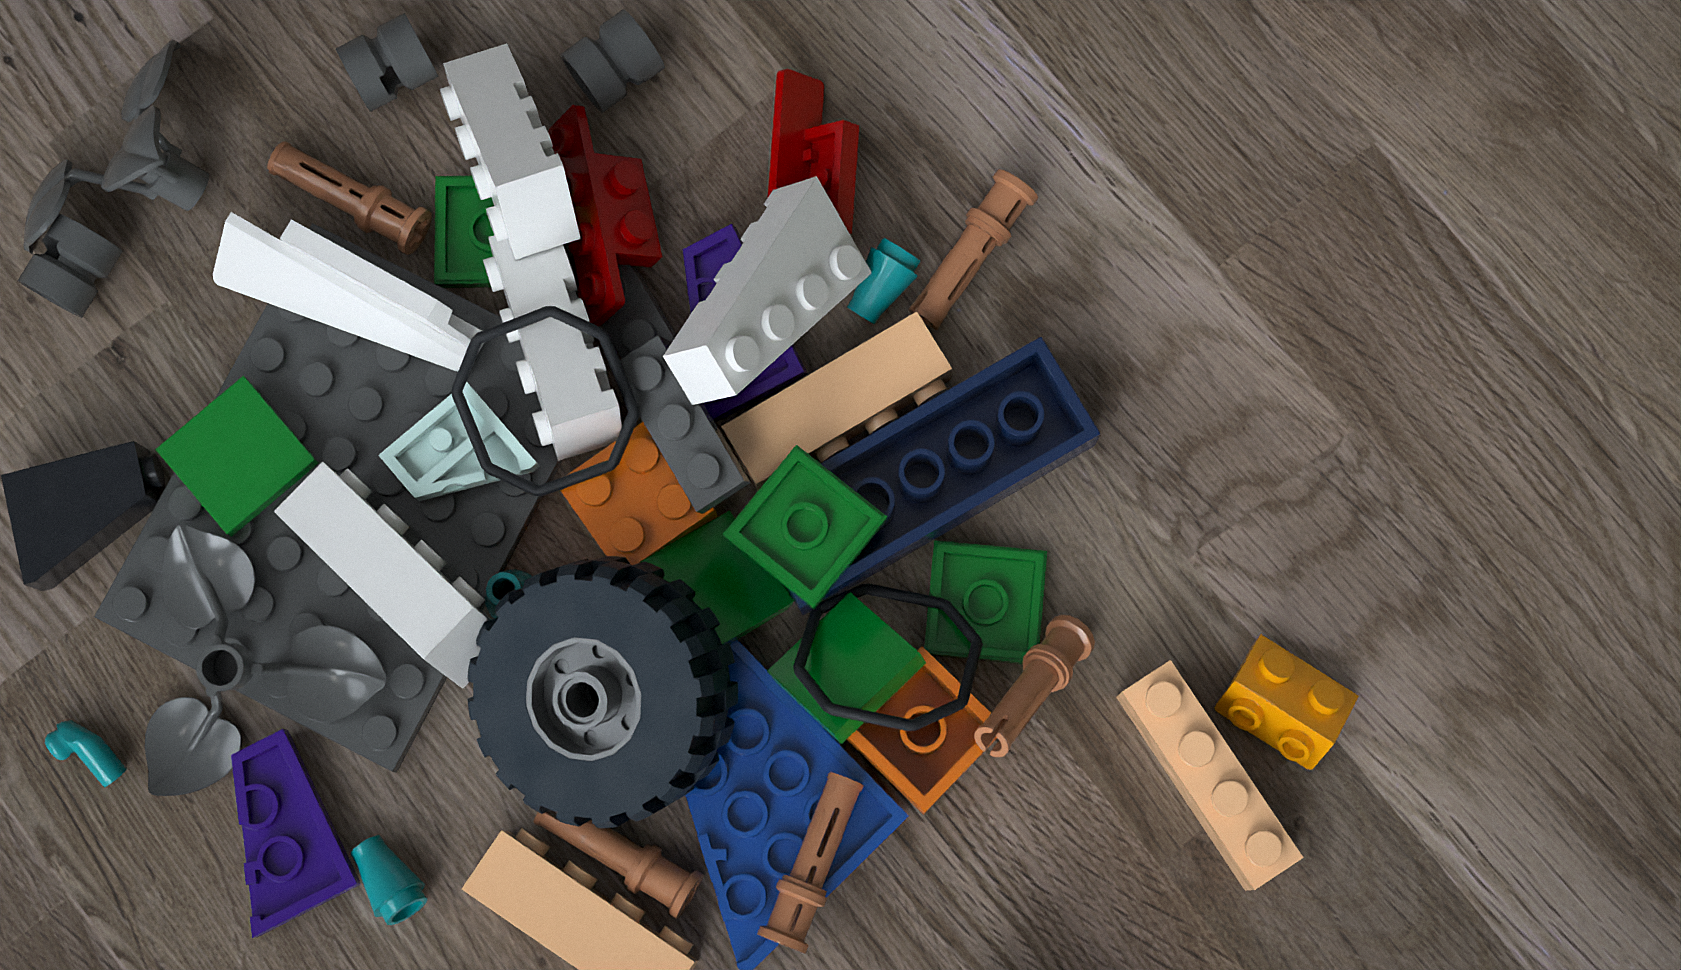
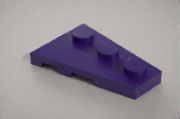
M733 224L682 249L690 313H692L698 302L705 301L717 284L713 279L724 264L733 260L743 245V242L740 240L741 236ZM791 345L737 395L704 402V405L716 423L803 378L808 373L794 345Z
M281 729L231 755L239 825H242L246 863L243 864L246 885H249L252 938L259 937L361 884L296 745L286 729Z

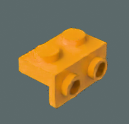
M1260 634L1251 646L1231 684L1219 698L1214 708L1235 726L1248 731L1272 746L1285 758L1297 762L1306 769L1312 770L1335 744L1359 695Z

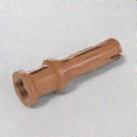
M286 141L278 144L270 156L267 166L270 174L281 177L316 198L353 216L355 224L361 231L365 233H371L372 231L379 233L397 243L400 252L406 255L412 254L425 238L431 224L432 213L424 207L414 209L393 198L391 190L387 187L374 185L369 188L337 171L335 168L296 149Z
M1001 169L996 171L993 176L995 184L978 208H970L966 214V229L935 271L922 293L919 294L914 303L909 307L908 311L911 314L918 312L924 324L935 330L939 329L948 312L974 278L987 256L990 255L995 246L1001 247L1012 237L1009 232L1010 228L1027 205L1033 206L1038 200V195L1035 191L1013 174Z
M1069 615L1054 617L1046 627V638L1043 642L1032 646L1023 657L1022 674L986 721L975 731L974 738L981 750L985 752L993 739L997 737L999 741L991 750L990 755L993 757L1005 756L1011 749L1012 743L1051 692L1064 689L1073 676L1072 668L1077 661L1086 659L1095 646L1092 632L1079 619Z
M829 772L827 776V783L807 828V833L790 876L783 875L782 880L779 879L776 888L780 893L767 925L760 926L757 933L759 936L806 954L809 946L805 942V938L817 907H824L827 900L825 897L827 891L822 889L838 846L842 841L858 795L864 786L833 772Z
M537 812L533 823L536 826L543 827L598 860L606 867L624 876V884L628 886L627 890L634 894L642 891L670 908L669 915L676 920L684 913L703 880L704 874L698 870L692 873L687 872L662 856V849L657 845L651 846L647 844L642 848L611 828H597L592 824V820L578 827L562 823L547 812L543 814Z

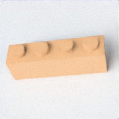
M915 312L721 427L726 440L756 490L759 491L796 445L815 460L819 459L822 463L850 447L848 440L867 430L871 435L899 419L896 412L914 401L920 407L946 392L948 389L945 383L951 380L952 367L918 312Z
M1171 660L1116 696L1245 891L1256 890L1304 858Z
M521 828L517 835L501 830L462 887L463 891L578 970H693L699 961L688 954L694 945L666 925L658 933L640 920L645 914L642 908L619 893H616L612 901L593 889L598 880L595 876L570 860L564 868L545 856L550 846L524 828Z

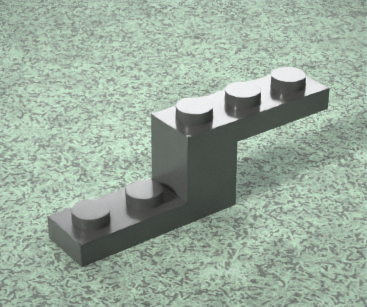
M618 264L625 304L605 321L602 326L610 334L613 344L622 358L620 360L639 406V416L695 511L703 514L751 482L704 403L691 404L665 361L663 355L677 335L636 266Z

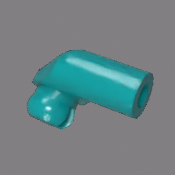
M72 720L56 724L57 730L50 732L45 737V745L56 759L65 760L71 753L75 752L103 787L110 785L127 770L100 736Z

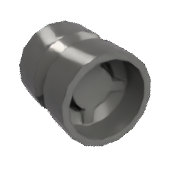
M622 9L599 27L600 38L598 40L583 37L560 54L562 61L576 83L601 113L627 96L626 83L632 82L640 85L665 68L663 60L646 33L625 9Z
M405 13L378 26L377 37L370 39L365 35H361L336 48L347 73L370 112L397 99L398 88L404 86L414 90L439 77Z
M58 214L42 240L47 249L44 254H34L17 281L55 305L82 318L98 293L94 281L96 278H107L123 251L82 224L62 214Z

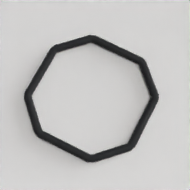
M545 306L478 332L470 340L452 386V398L481 468L487 474L534 496H546L613 471L621 461L639 418L638 403L610 334L605 329L556 306ZM552 317L600 340L627 407L628 414L609 460L538 485L491 462L463 394V389L482 343Z
M868 583L861 584L820 602L815 609H811L793 668L796 677L826 713L890 728L916 731L962 710L968 704L983 643L979 634L950 601L940 597ZM850 592L857 598L864 595H872L943 610L971 643L957 699L914 719L833 704L805 669L821 615L832 610Z

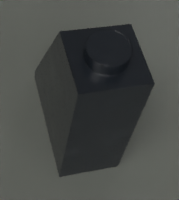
M131 441L1 475L23 584L40 591L55 588L151 513L160 499L158 487L165 484L164 472L158 456L155 453L151 454L150 450L137 442Z

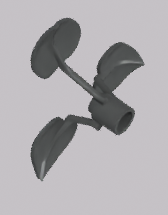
M174 39L170 40L156 55L145 63L132 81L124 99L121 118L127 123L131 122L134 118L135 121L127 131L120 150L116 152L108 164L105 174L76 168L72 169L73 163L65 159L55 166L41 182L27 212L24 230V250L33 254V243L49 228L58 216L67 198L69 188L80 181L100 184L101 188L107 192L118 188L140 193L151 200H154L159 195L185 211L192 209L199 201L208 184L209 173L180 157L182 150L171 144L159 132L161 123L160 110L155 106H150L159 96L165 83L173 52L181 48L179 42ZM139 177L140 179L144 180L146 184L134 182L132 180Z
M184 524L178 525L174 529L164 552L161 571L162 596L170 615L185 628L200 629L210 624L216 618V630L214 635L210 637L211 646L202 651L196 663L198 679L206 687V694L211 699L212 708L209 710L207 705L197 698L181 697L165 702L152 715L147 725L144 746L148 767V790L150 794L156 796H176L199 791L218 782L232 770L231 755L242 750V734L234 723L218 718L223 710L221 692L245 686L251 680L253 674H291L286 685V694L290 704L304 718L322 723L342 720L354 714L370 698L384 688L387 682L386 671L375 651L352 632L332 625L313 626L298 632L290 644L292 663H256L247 648L236 643H226L225 635L229 623L226 612L239 611L251 600L256 584L255 567L249 555L233 541Z

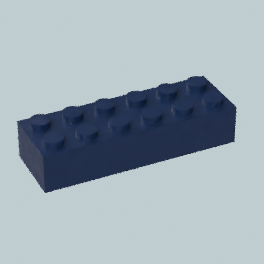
M1042 337L1037 338L821 463L887 516L886 522L821 602L845 592L1096 445L1100 432ZM787 588L801 614L809 613L812 608Z

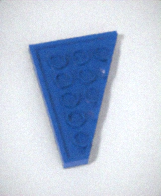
M736 640L730 644L735 663L728 666L730 681L738 683V704L730 707L727 717L733 719L735 723L729 742L717 749L720 760L708 776L697 781L694 784V789L686 794L685 797L717 896L720 912L734 951L737 967L739 970H754L779 945V943L759 936L757 933L760 926L767 925L780 893L776 888L778 880H782L783 875L790 876L807 833V828L827 783L829 772L842 775L864 786L858 795L842 841L838 846L822 889L827 891L826 898L909 815L801 705L773 680L765 667Z

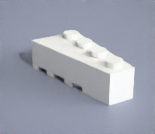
M507 43L443 63L449 86L440 89L442 99L450 121L461 118L463 123L462 126L456 127L455 131L465 160L474 157L477 159L478 165L471 167L470 170L481 200L491 197L494 206L486 208V212L496 241L507 238L514 258L517 260L581 239L562 161L558 153L554 154L549 133L546 127L541 124L537 107L532 97L528 95L524 79Z
M817 176L774 189L764 203L767 207L757 222L749 225L740 240L743 242V245L733 260L724 264L713 279L717 284L705 301L698 302L663 355L692 405L737 395L872 273Z
M495 236L488 237L493 257L483 259L492 291L496 292L503 289L509 308L499 310L502 323L545 306H556L589 322L583 300L577 298L574 274L563 245L515 260L507 238L496 241ZM552 317L506 334L509 343L520 340L525 359L516 361V366L525 394L536 391L542 411L532 413L542 446L553 443L557 459L560 461L609 446L617 440L622 428L619 404L614 390L610 389L606 367L599 346L593 347V336Z
M322 462L274 512L425 661L463 689L469 683L467 676L470 658L478 656L481 647L476 644V638L484 622L491 620L478 608L485 599L460 576L452 583L440 571L447 563L422 539L414 547L403 536L409 526L386 504H383L376 511L365 500L372 491L347 468L339 476L327 464Z

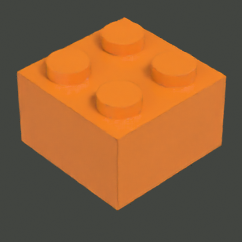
M644 422L634 428L621 461L613 471L560 490L606 556L626 557L630 565L640 563V561L718 517L714 507L703 514L695 511ZM616 441L569 474L609 460Z
M921 646L917 651L922 655L926 664L876 712L914 719L957 699L961 683ZM970 693L968 704L962 710L916 731H905L864 722L846 740L924 815L984 753L976 744L974 734L978 727L986 721L991 712ZM997 737L993 739L987 749L998 739Z

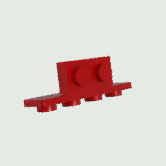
M788 68L780 70L776 76L768 197L774 189L817 176L849 234H852L859 125L845 120L822 125L824 83L821 80Z
M572 105L549 128L548 133L552 141L554 154L558 153L564 167L581 238L568 243L569 250L574 257L579 282L578 296L583 300L589 322L601 326L625 304L618 264L652 267L663 256L642 159L594 153L585 107Z

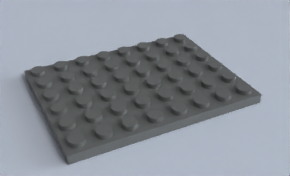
M313 223L309 228L311 231L437 299L453 310L451 314L483 331L502 323L500 316ZM268 303L215 399L242 376L246 377L316 458L319 464L232 537L223 531L174 472L94 617L196 670L199 655L203 650L211 646L210 637L215 633L217 621L215 618L203 628L189 629L175 621L170 615L164 603L161 588L164 552L174 529L181 524L189 525L233 541L251 558L256 572V584L251 600L243 609L236 612H226L229 622L225 635L226 643H236L244 646L252 654L256 663H292L290 644L298 632L313 626L332 625L350 631L366 642L381 660L387 674V682L384 688L370 698L354 714L334 722L322 723L309 720L292 707L286 694V685L291 674H253L251 680L245 686L235 690L374 763L397 773L447 677L425 661L274 511L322 462L327 464L339 476L348 468L372 491L365 500L376 511L383 504H386L409 526L403 536L414 547L422 539L447 563L440 571L452 583L460 576L485 599L488 581L495 574L505 570L543 496H534L500 480L422 501L415 499L378 455L452 394V386L458 372ZM505 334L483 344L475 359L467 382L540 466L534 472L519 476L542 485L553 480L563 460L558 461L553 443L545 446L541 445L532 413L542 411L536 391L525 394L516 366V361L525 359L520 340L509 343ZM485 601L478 607L481 611L486 606Z

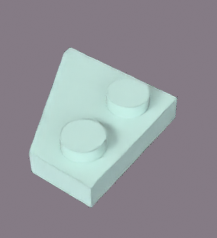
M466 382L463 394L491 462L518 476L534 472L539 468L538 463ZM452 394L378 455L418 501L500 481V479L487 474L481 468Z

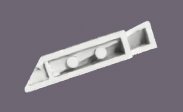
M232 212L225 221L213 272V280L219 286L457 372L470 340L478 332L482 331L451 314L453 310L437 299L293 220L289 222L280 240Z

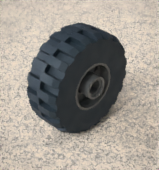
M606 556L596 560H589L587 558L541 572L525 580L523 588L509 592L496 605L495 614L498 617L485 621L476 638V644L481 647L478 656L470 658L467 679L468 682L473 683V697L467 699L470 720L477 721L481 737L476 740L484 757L490 756L498 767L499 771L496 772V776L509 790L516 788L525 795L524 803L541 814L549 810L557 812L556 818L560 822L578 827L592 820V824L597 828L618 827L631 819L637 822L688 794L694 789V784L708 776L720 760L717 749L729 742L735 724L732 718L727 717L730 707L738 704V683L730 681L728 668L729 665L735 663L730 643L722 645L715 630L720 625V622L710 607L701 609L692 600L696 592L681 579L672 582L664 580L665 573L663 568L645 561L630 565L626 557Z

